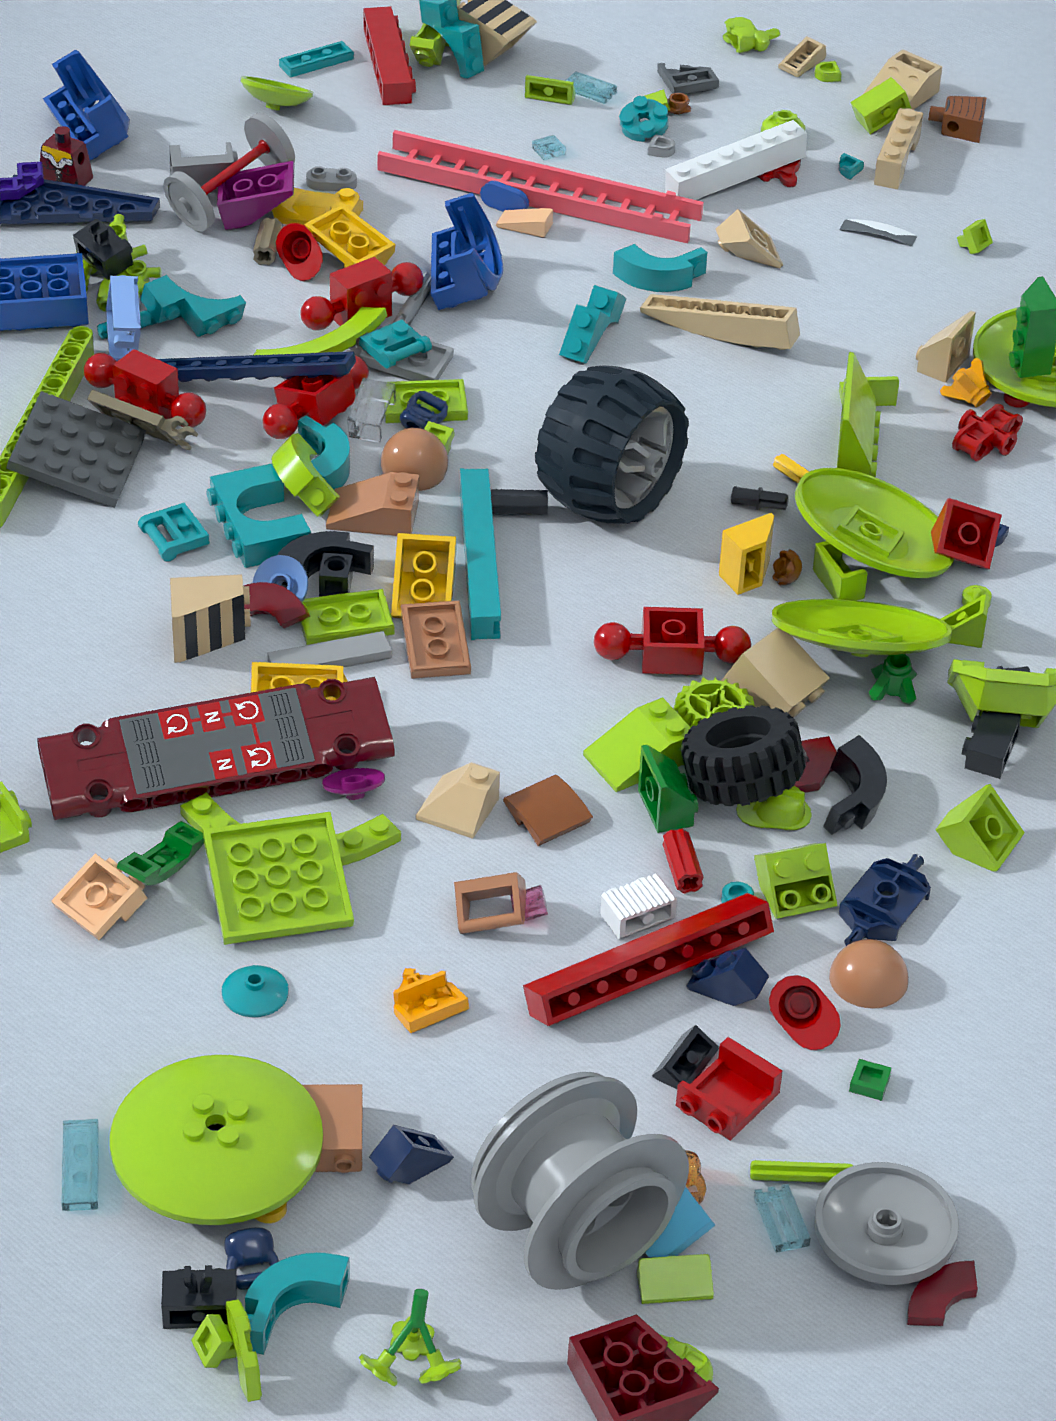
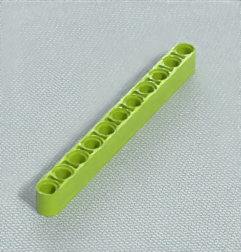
M78 326L68 332L0 455V528L7 520L29 479L28 476L6 469L8 460L41 391L69 402L71 401L84 377V365L88 358L94 355L93 332L88 327Z

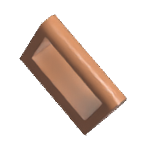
M513 872L454 882L460 934L524 924L526 883L519 873ZM513 894V913L469 919L470 901Z

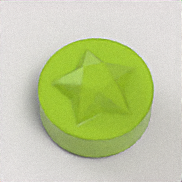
M971 585L963 590L961 602L964 606L987 594L990 597L989 608L992 594L984 586Z

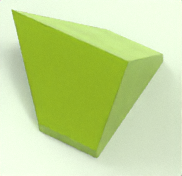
M987 594L941 618L952 628L951 640L948 643L982 648L990 599Z

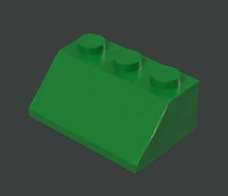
M1040 276L1021 295L1020 307H1017L1016 310L1017 326L1013 330L1014 345L1013 351L1009 353V363L1015 369L1019 378L1051 375L1056 346V297L1045 278Z

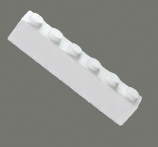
M792 120L665 169V193L673 191L676 193V196L697 200L805 158L807 132Z

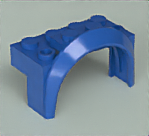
M74 50L52 63L64 86L44 97L43 100L59 125L70 129L71 138L83 141L86 144L89 160L97 158L101 153L129 137L127 133L130 118L79 51Z
M473 193L445 201V208L454 227L432 233L431 296L438 310L453 308L458 304L479 300L487 296L488 290L494 291L497 289L503 275V259L496 235Z

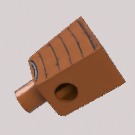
M948 96L945 108L930 106L928 120L942 122L941 134L979 143L987 97Z

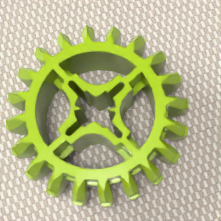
M703 677L700 683L692 680L690 686H683L682 691L677 693L673 709L692 727L697 726L700 720L712 717L714 713H723L735 707L737 709L751 705L755 707L753 696L748 694L746 688L740 689L739 683L730 684L728 679L718 681L716 677L713 680H707Z

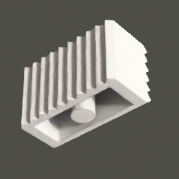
M656 873L653 876L649 875L647 878H638L630 885L626 884L624 887L611 888L601 895V917L604 918V921L613 930L617 939L676 917L677 898Z

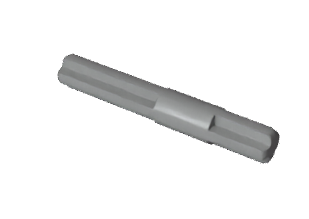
M428 272L423 274L424 282L422 288L416 294L408 297L393 323L402 319L408 325L411 324L431 291V275Z

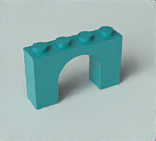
M272 463L210 476V488L206 490L209 505L215 506L217 521L223 523L225 537L227 540L232 541L234 555L236 558L240 557L245 568L261 565L268 558L277 556L280 550L291 541L311 534V530L302 514L270 521L254 520L243 515L245 512L257 507L285 502L284 483L278 476Z

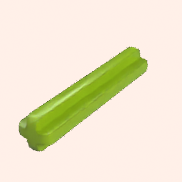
M754 1160L750 1164V1178L752 1180L827 1183L835 1175L853 1165L848 1163Z

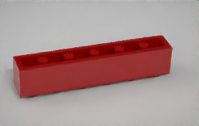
M392 6L363 8V29L382 104L412 103V94L416 93L415 79H412V67L409 66V56L406 53L405 41L402 40V30L399 28L398 15L393 14Z

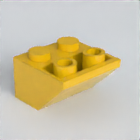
M772 513L730 527L722 532L719 576L737 595L758 588L763 584L771 555L775 517Z

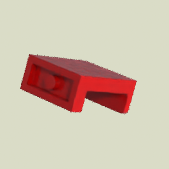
M727 1037L720 1043L718 1058L691 1084L685 1081H681L678 1084L676 1106L686 1115L692 1116L708 1126L714 1133H719L731 1141L780 1093L783 1070L730 1037Z

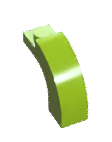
M295 433L272 455V464L278 476L294 497L299 496L317 517H321L340 496L313 466L311 460L317 453L299 433Z

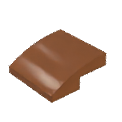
M557 774L503 799L518 826L525 825L537 846L589 823L593 818L575 791Z

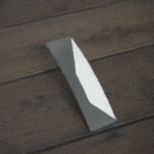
M846 219L839 229L874 233L900 241L911 247L917 238L916 235L906 230L868 220Z

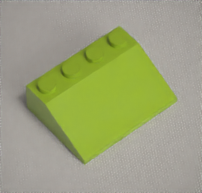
M849 352L841 412L837 468L853 470L876 477L881 411H876V398L855 353Z

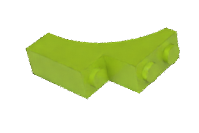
M457 0L458 6L461 3V0ZM423 23L416 35L411 36L409 44L417 62L426 67H432L433 65L441 66L444 48L449 46L439 32Z

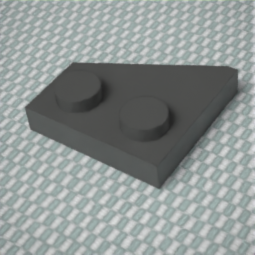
M658 63L657 65L658 74L672 94L706 92L719 88V79L711 67L680 65V70L666 69L665 63Z

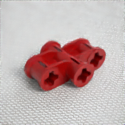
M999 403L986 411L982 417L977 416L976 411L969 409L959 421V431L953 439L952 448L956 451H964L971 455L972 460L977 462L989 454L994 447L999 450L1000 454L1006 456L1013 450L1017 442V432L1022 426L1023 417L1006 411L1004 406Z

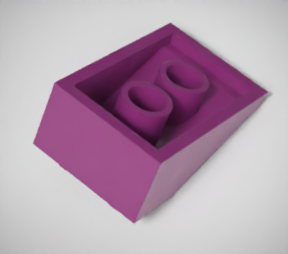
M294 161L242 170L218 187L217 207L225 230L239 229L251 225L294 195Z

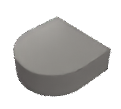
M655 134L648 146L647 155L663 158L670 157L675 153V141L670 137Z

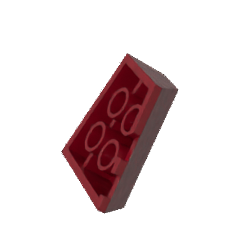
M637 1314L569 1337L567 1365L597 1421H689L719 1393V1388L711 1380L706 1382L695 1372V1366L686 1358L682 1360L668 1348V1342Z

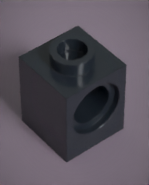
M323 553L319 571V597L350 593L353 579V555Z

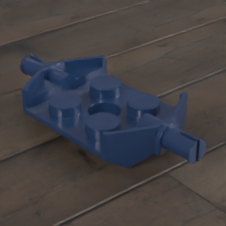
M913 854L908 863L902 862V864L890 858L873 862L840 903L839 916L852 930L850 935L844 940L846 946L864 938L885 941L897 940L898 931L921 901L924 898L928 901L930 897L931 887L925 875L918 872V869L924 864V859L921 855L918 857V854ZM885 891H889V892H891L893 895L886 896V895H882V894H880V893H883V892H885Z

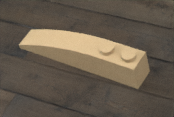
M650 294L640 307L641 313L682 330L716 340L752 345L753 347H773L779 350L791 349L800 336L796 307Z

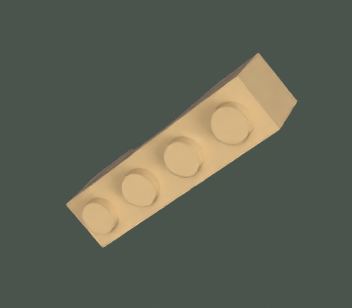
M899 108L876 161L874 185L899 189L904 177L910 150L915 151L920 139L923 119L922 112L909 108Z

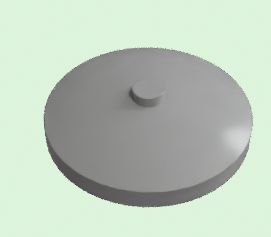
M870 1162L847 1168L827 1182L817 1199L814 1227L821 1248L841 1269L869 1282L899 1285L925 1279L946 1264L956 1246L959 1219L956 1207L948 1193L928 1175L901 1164Z

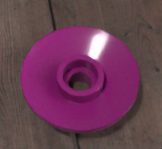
M352 768L337 771L326 776L322 784L326 791L346 795V798L349 800H358L364 798L366 792L381 786L385 782V774L380 770L372 768Z

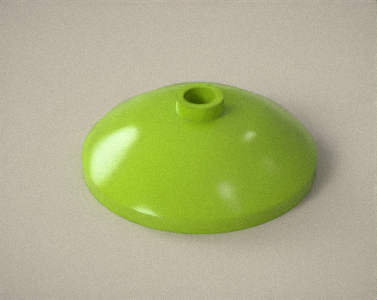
M241 76L240 80L243 87L253 97L266 102L265 107L274 110H280L281 106H296L310 100L314 93L299 86L264 78Z

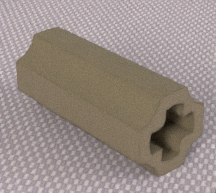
M266 217L260 222L253 249V260L259 265H270L276 259V239L282 223L277 218L271 219Z

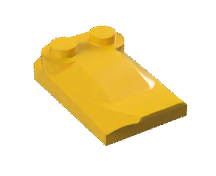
M294 187V195L272 209L274 218H277L282 224L300 223L304 225L341 204L359 216L363 211V200H360L359 194L351 188H343L335 194Z
M343 204L304 224L322 246L344 263V268L372 257L377 258L383 265H386L395 253V243Z
M252 662L250 693L303 683L314 688L319 687L327 679H336L341 682H347L348 680L343 673V666ZM335 697L326 698L328 700H336Z

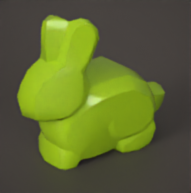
M735 17L729 18L724 22L727 32L722 36L725 42L732 44L737 53H741L753 48L759 52L764 51L768 48L770 40L779 37L781 34L777 28L766 31L758 30L750 19Z

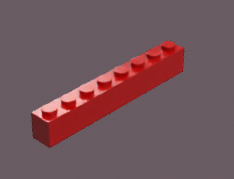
M746 893L523 985L529 1015L547 1026L553 1025L699 964L704 959H711L773 933L774 928L769 903Z

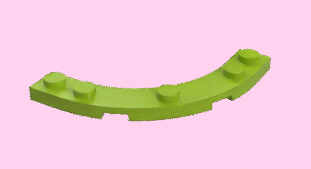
M208 793L180 805L181 816L192 827L202 833L203 829L240 824L229 816ZM381 814L357 827L336 834L342 866L365 859L400 842L401 831L384 814Z

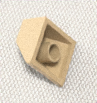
M739 209L716 228L719 237L718 244L724 251H731L739 258L779 269L783 266L771 236Z
M968 312L932 336L925 345L919 347L916 353V360H918L917 372L945 383L970 355L976 312Z
M471 762L442 775L417 812L416 820L473 839L499 800L500 772Z

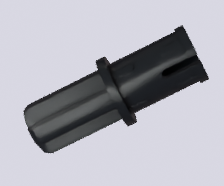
M734 486L731 494L732 504L755 506L756 510H760L761 507L786 510L789 502V497L786 493L763 491L762 487L756 490Z

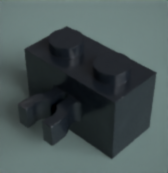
M95 219L91 221L86 227L73 234L77 253H82V258L108 281L110 276H116L134 265L131 254L133 249L126 239H121L116 235L111 226L104 225L100 220Z
M983 711L981 716L976 715L971 728L973 736L972 738L966 737L961 754L966 756L964 769L1001 779L1019 735L1021 714Z
M205 1265V1270H191V1266H184V1269L162 1272L161 1309L163 1329L199 1328L207 1314H219L224 1324L228 1325L226 1302L237 1300L236 1269H212V1265Z

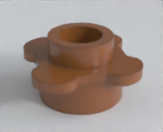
M673 93L667 99L670 107L668 112L679 115L691 111V107L688 105L690 100L686 94Z

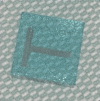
M555 135L532 141V149L544 161L566 155V147Z

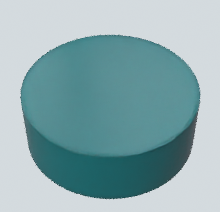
M730 882L722 889L721 902H727L746 893L754 895V890L744 882Z

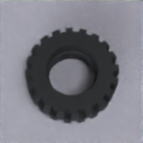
M751 705L739 709L737 707L731 708L723 713H714L712 717L700 720L697 726H692L688 733L685 734L681 743V752L690 790L702 801H708L713 805L734 806V804H741V806H745L756 801L759 803L767 801V798L772 796L777 797L783 794L785 789H791L796 781L800 780L806 767L798 723L789 713L776 707L771 709L769 706L761 705L760 707H754Z

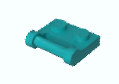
M402 319L360 336L359 346L386 369L395 366L396 362L419 352L426 353L432 349L429 337L421 336Z
M185 502L146 514L138 521V527L143 533L149 535L159 549L160 557L166 562L174 560L177 554L210 544L209 534ZM163 525L174 540L167 542L157 526Z

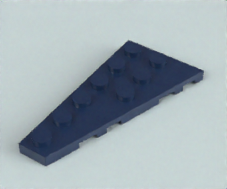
M44 179V184L20 199L0 200V224L91 222L95 219L101 222H113L116 214L123 215L124 221H152L160 208V198Z

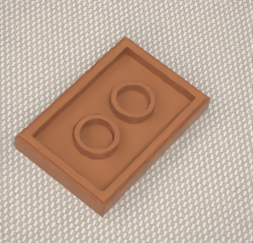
M460 600L401 605V617L411 679L471 674Z

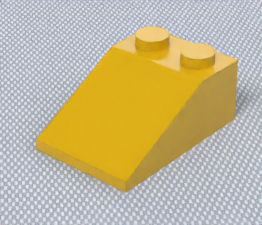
M397 533L391 607L392 618H402L401 605L452 601L457 553L456 536Z

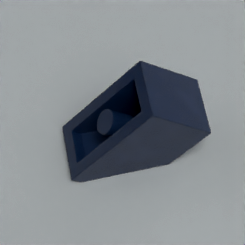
M393 1124L369 1158L378 1167L376 1170L378 1175L389 1183L396 1181L411 1184L450 1163L454 1156L434 1134Z

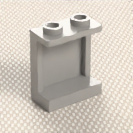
M226 142L225 154L181 157L180 145H169L170 175L176 171L183 172L195 180L200 187L238 160L237 151H232L231 142ZM218 187L210 193L218 192Z

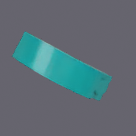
M632 244L614 252L613 274L628 285L653 292L680 291L692 287V279L706 274L708 252L700 247L677 257L661 258L652 256L636 244Z
M308 416L302 417L298 420V433L320 455L311 461L313 466L334 490L343 487L350 474V443L347 435L335 423L324 427Z
M305 1253L283 1259L264 1270L254 1280L245 1295V1311L250 1322V1340L253 1351L264 1355L276 1320L284 1311L293 1306L304 1303H317L341 1308L350 1280V1257L331 1253Z

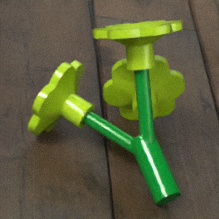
M425 1289L414 1290L410 1317L405 1321H397L393 1324L391 1329L393 1337L390 1342V1348L388 1350L384 1349L378 1359L370 1358L363 1353L359 1357L360 1363L366 1369L370 1370L380 1380L388 1382L394 1387L398 1384V1381L396 1380L397 1377L391 1372L390 1366L397 1358L395 1356L396 1352L402 1353L403 1357L409 1361L416 1360L420 1355L427 1356L430 1367L419 1374L421 1384L441 1380L461 1369L462 1362L459 1358L444 1361L440 1349H436L432 1341L435 1333L434 1328L425 1323L429 1292Z

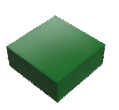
M859 1059L850 1082L849 1092L882 1101L891 1077L892 1067Z

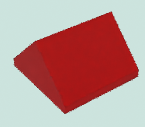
M948 498L931 530L935 554L989 570L1002 514Z

